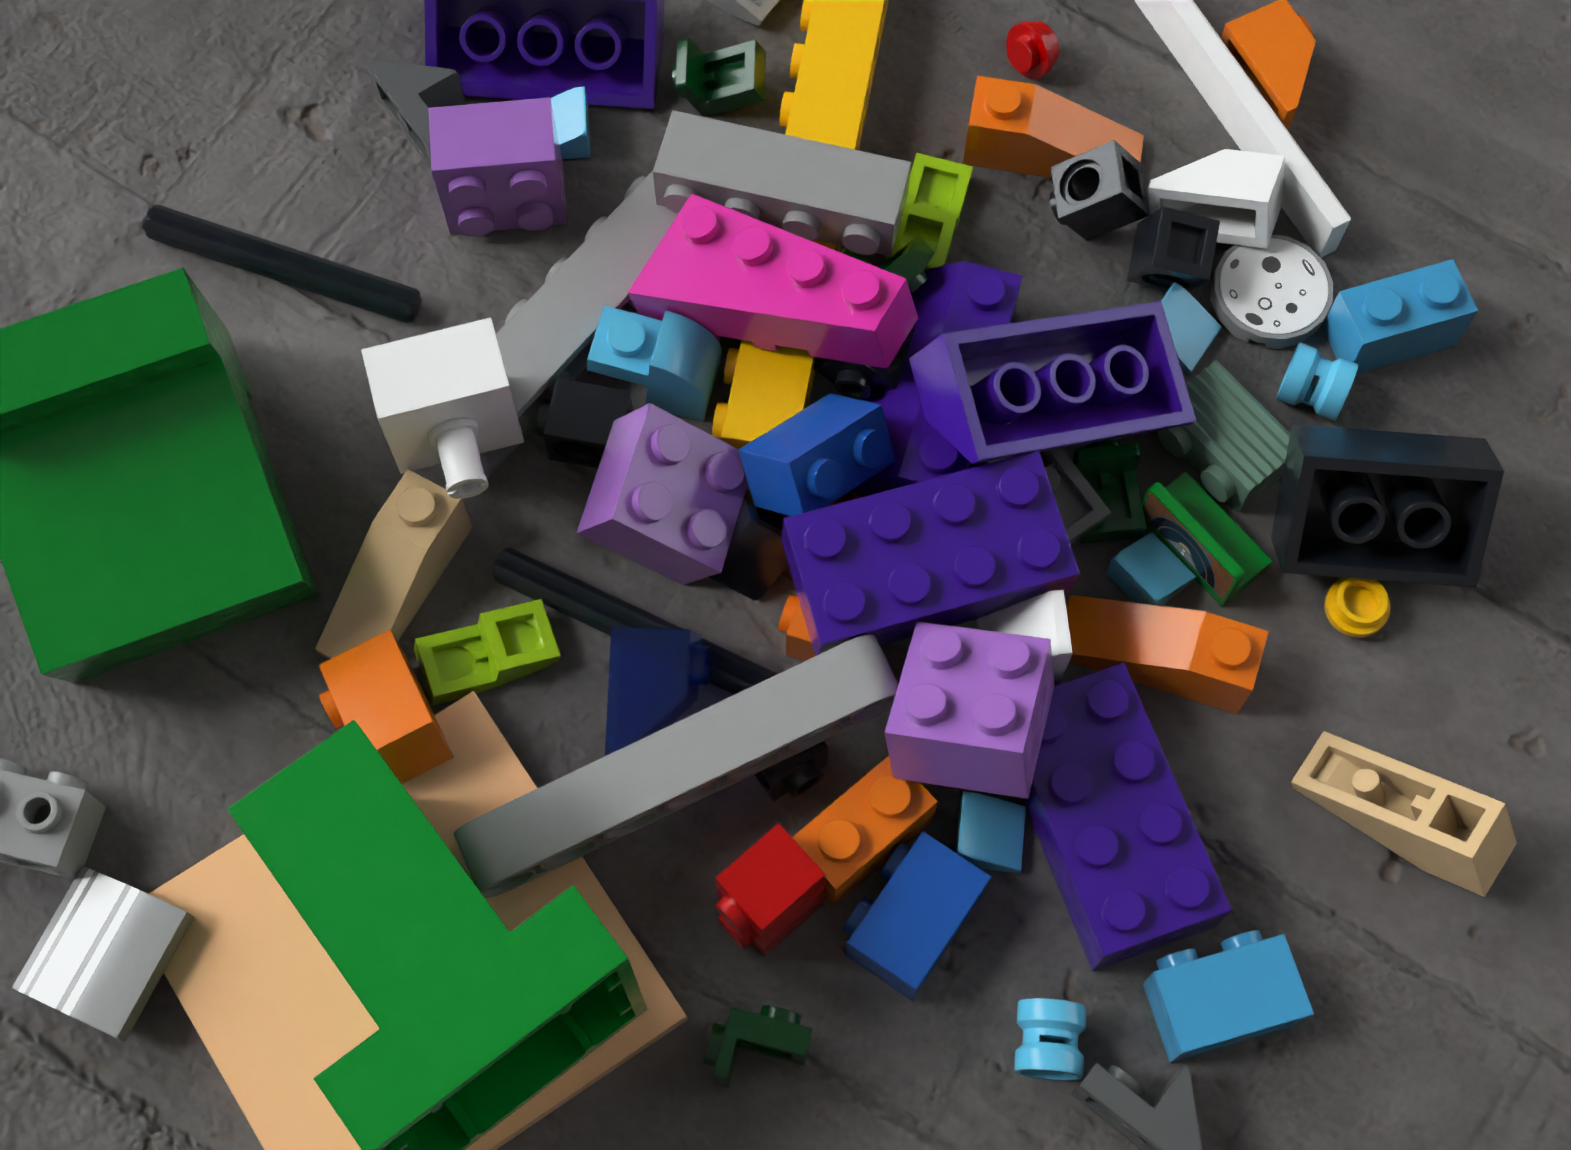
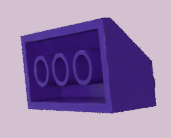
M424 0L425 66L455 70L459 74L464 96L518 100L552 98L572 88L585 86L587 102L590 105L655 108L664 37L665 0Z
M966 261L923 271L928 279L911 294L918 319L915 322V330L898 387L893 390L873 393L868 398L862 399L863 401L882 405L896 462L854 488L852 491L858 497H865L970 469L972 463L925 420L909 358L943 333L1012 323L1023 276Z
M1162 301L943 333L909 358L925 420L972 464L1019 456L1037 450L1042 452L1187 426L1196 422Z

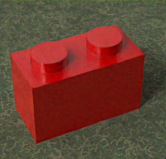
M778 823L715 878L718 903L715 904V907L721 915L717 921L740 949L745 950L752 944L765 957L823 905L826 874Z

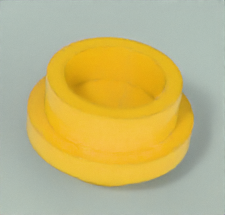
M1342 577L1331 586L1324 601L1325 613L1331 625L1339 632L1350 637L1362 638L1377 633L1387 622L1390 615L1389 597L1383 585L1377 580Z

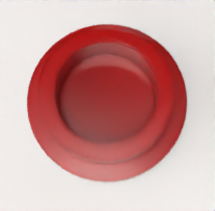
M1022 21L1014 25L1007 34V57L1015 70L1029 79H1038L1050 72L1053 64L1058 60L1060 47L1054 31L1047 24L1040 21Z

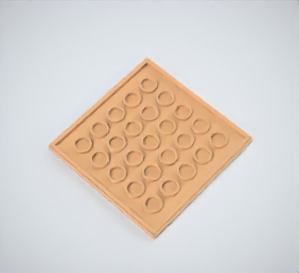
M474 691L435 714L454 758L402 784L471 880L472 877L454 836L455 831L474 818L537 789ZM243 834L149 893L194 916L164 974L264 1150H361L313 1078L380 1028ZM583 857L573 860L515 889L485 899L507 929L512 931L574 885L628 957L648 1010L466 1150H497L688 1020L681 1006Z

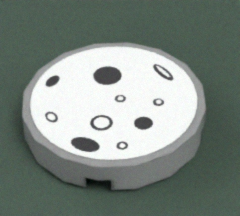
M1272 235L1267 249L1234 245L1224 253L1213 274L1210 301L1219 322L1234 337L1249 343L1250 339L1257 343H1266L1264 348L1282 349L1298 345L1300 342L1303 343L1319 330L1333 303V280L1326 263L1308 245L1288 236Z

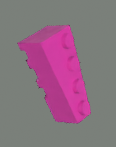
M692 193L627 292L639 315L662 321L665 310L677 313L706 328L716 337L718 342H720L721 336L752 341L755 348L778 351L779 346L808 350L809 355L812 357L887 369L918 319L906 278Z

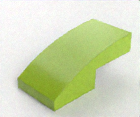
M916 153L910 173L908 196L892 255L920 234L934 252L925 270L946 265L972 179L973 166ZM885 255V259H886V260L891 257V256Z
M542 599L480 613L478 624L416 638L414 643V652L431 706L463 698L472 691L475 694L519 679L558 662L561 657Z

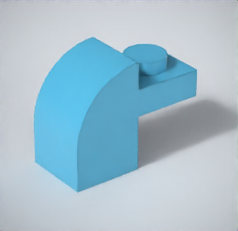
M604 305L587 358V370L647 386L645 405L651 403L670 414L704 422L719 371L722 349L720 343L711 332L695 321L677 313L665 310L663 320L661 321Z

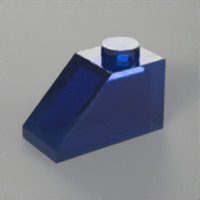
M611 627L605 756L672 725L698 700L699 685L707 686L710 676V650L708 646H701L700 634L687 629Z

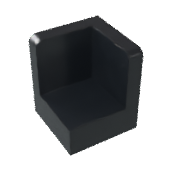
M746 489L722 571L719 574L709 576V578L752 600L761 599L788 566L781 540L783 518L790 516L754 506L751 492Z

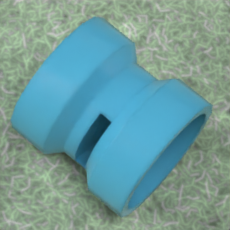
M1300 342L1282 380L1276 400L1292 406L1299 403L1312 406L1316 415L1334 422L1348 396L1359 364L1343 358L1334 361L1325 359L1320 356L1317 348ZM1314 375H1316L1318 377L1314 384V387L1310 386Z
M1033 998L1019 1000L1016 1024L1023 1030L1022 1045L1015 1050L1014 1073L1045 1080L1070 1081L1082 1079L1084 1077L1085 1056L1078 1049V1035L1086 1028L1087 1007L1076 1002L1058 999Z

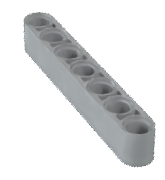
M869 634L856 637L474 818L458 828L454 836L472 880L485 898L503 894L882 714L892 708L899 683L876 636Z

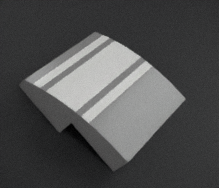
M82 866L12 988L126 1042L194 916L148 893Z

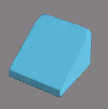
M585 86L576 87L551 98L562 159L591 157L589 110Z
M1174 282L1161 301L1183 372L1191 375L1220 332L1222 326L1185 288Z
M1153 532L1115 555L1111 559L1106 574L1134 603L1158 606L1166 605L1196 578Z
M963 791L959 801L955 853L979 869L1020 873L1026 806L975 792Z

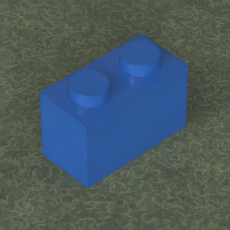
M831 393L739 449L754 506L788 516L827 507L896 462L882 405Z
M922 831L912 848L903 842L897 846L880 873V876L886 879L888 883L875 902L864 896L842 929V931L851 936L846 944L845 956L911 1001L914 1000L985 893L991 879L990 875L924 831Z

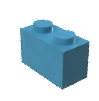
M1451 259L1339 291L1322 324V329L1336 359L1343 358L1359 364L1356 373L1359 374L1456 346L1476 316L1478 309L1454 260Z
M1260 930L1248 931L1220 942L1223 952L1198 958L1197 952L1193 948L1164 956L1156 961L1159 970L1154 971L1145 980L1143 987L1169 1063L1298 1026L1314 1015L1285 934L1263 940Z

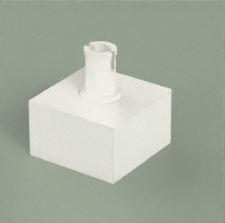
M491 317L361 349L377 419L400 473H405L407 469L414 471L441 464L449 497L463 499L484 492L489 484L487 477L484 475L480 454L524 443Z

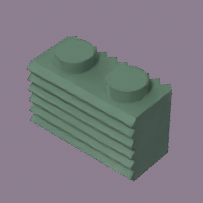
M1216 360L1208 368H1204L1199 375H1195L1190 382H1186L1196 422L1187 426L1159 430L1157 434L1160 442L1170 454L1177 458L1183 457L1188 459L1190 465L1197 468L1203 486L1212 497L1220 502H1230L1234 510L1241 511L1282 477L1290 433Z

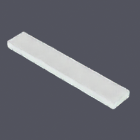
M1134 0L1240 150L1285 156L1283 210L1310 248L1320 258L1336 251L1351 221V217L1193 0Z

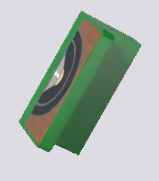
M1186 471L1166 487L1156 482L1147 489L1142 501L1147 529L1151 533L1153 532L1196 576L1195 580L1221 607L1268 570L1272 560Z

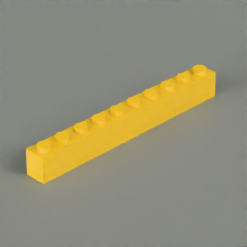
M889 0L803 1L800 31H806L807 35L805 44L795 43L793 47L790 78L797 79L794 92H784L779 118V126L787 128L785 135L854 150L860 149ZM813 240V242L839 252L840 245ZM741 340L740 349L730 347L724 370V384L732 385L728 403L718 402L716 405L712 436L740 449L809 407L816 372L813 368L817 357L810 356L808 350L779 346L778 351L755 348L753 342Z

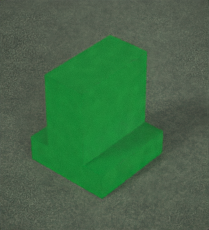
M183 267L0 328V559L41 675L76 683L319 595L251 408L249 399L253 398L229 330Z
M352 720L227 808L232 818L380 1028L313 1078L361 1150H466L648 1010L628 957L574 885L512 931H509L355 720Z

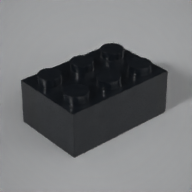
M1292 424L1271 535L1282 573L1476 588L1504 470L1485 438Z

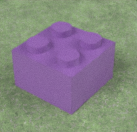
M551 97L428 108L431 171L450 235L463 233L468 236H483L491 231L518 228L540 231L552 225L567 224L563 161Z
M651 403L614 420L577 534L682 585L721 573L748 486L739 449Z
M916 622L884 732L893 778L1028 799L1055 687L1051 639Z

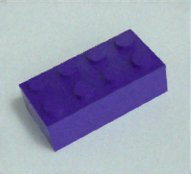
M1039 450L783 518L781 541L816 656L863 635H875L880 645L912 637L916 622L953 626L987 616L1048 591L1064 590V595H1066L1080 575Z
M1125 663L1056 685L1051 699L1028 799L1022 798L1092 972L1216 927L1232 909Z

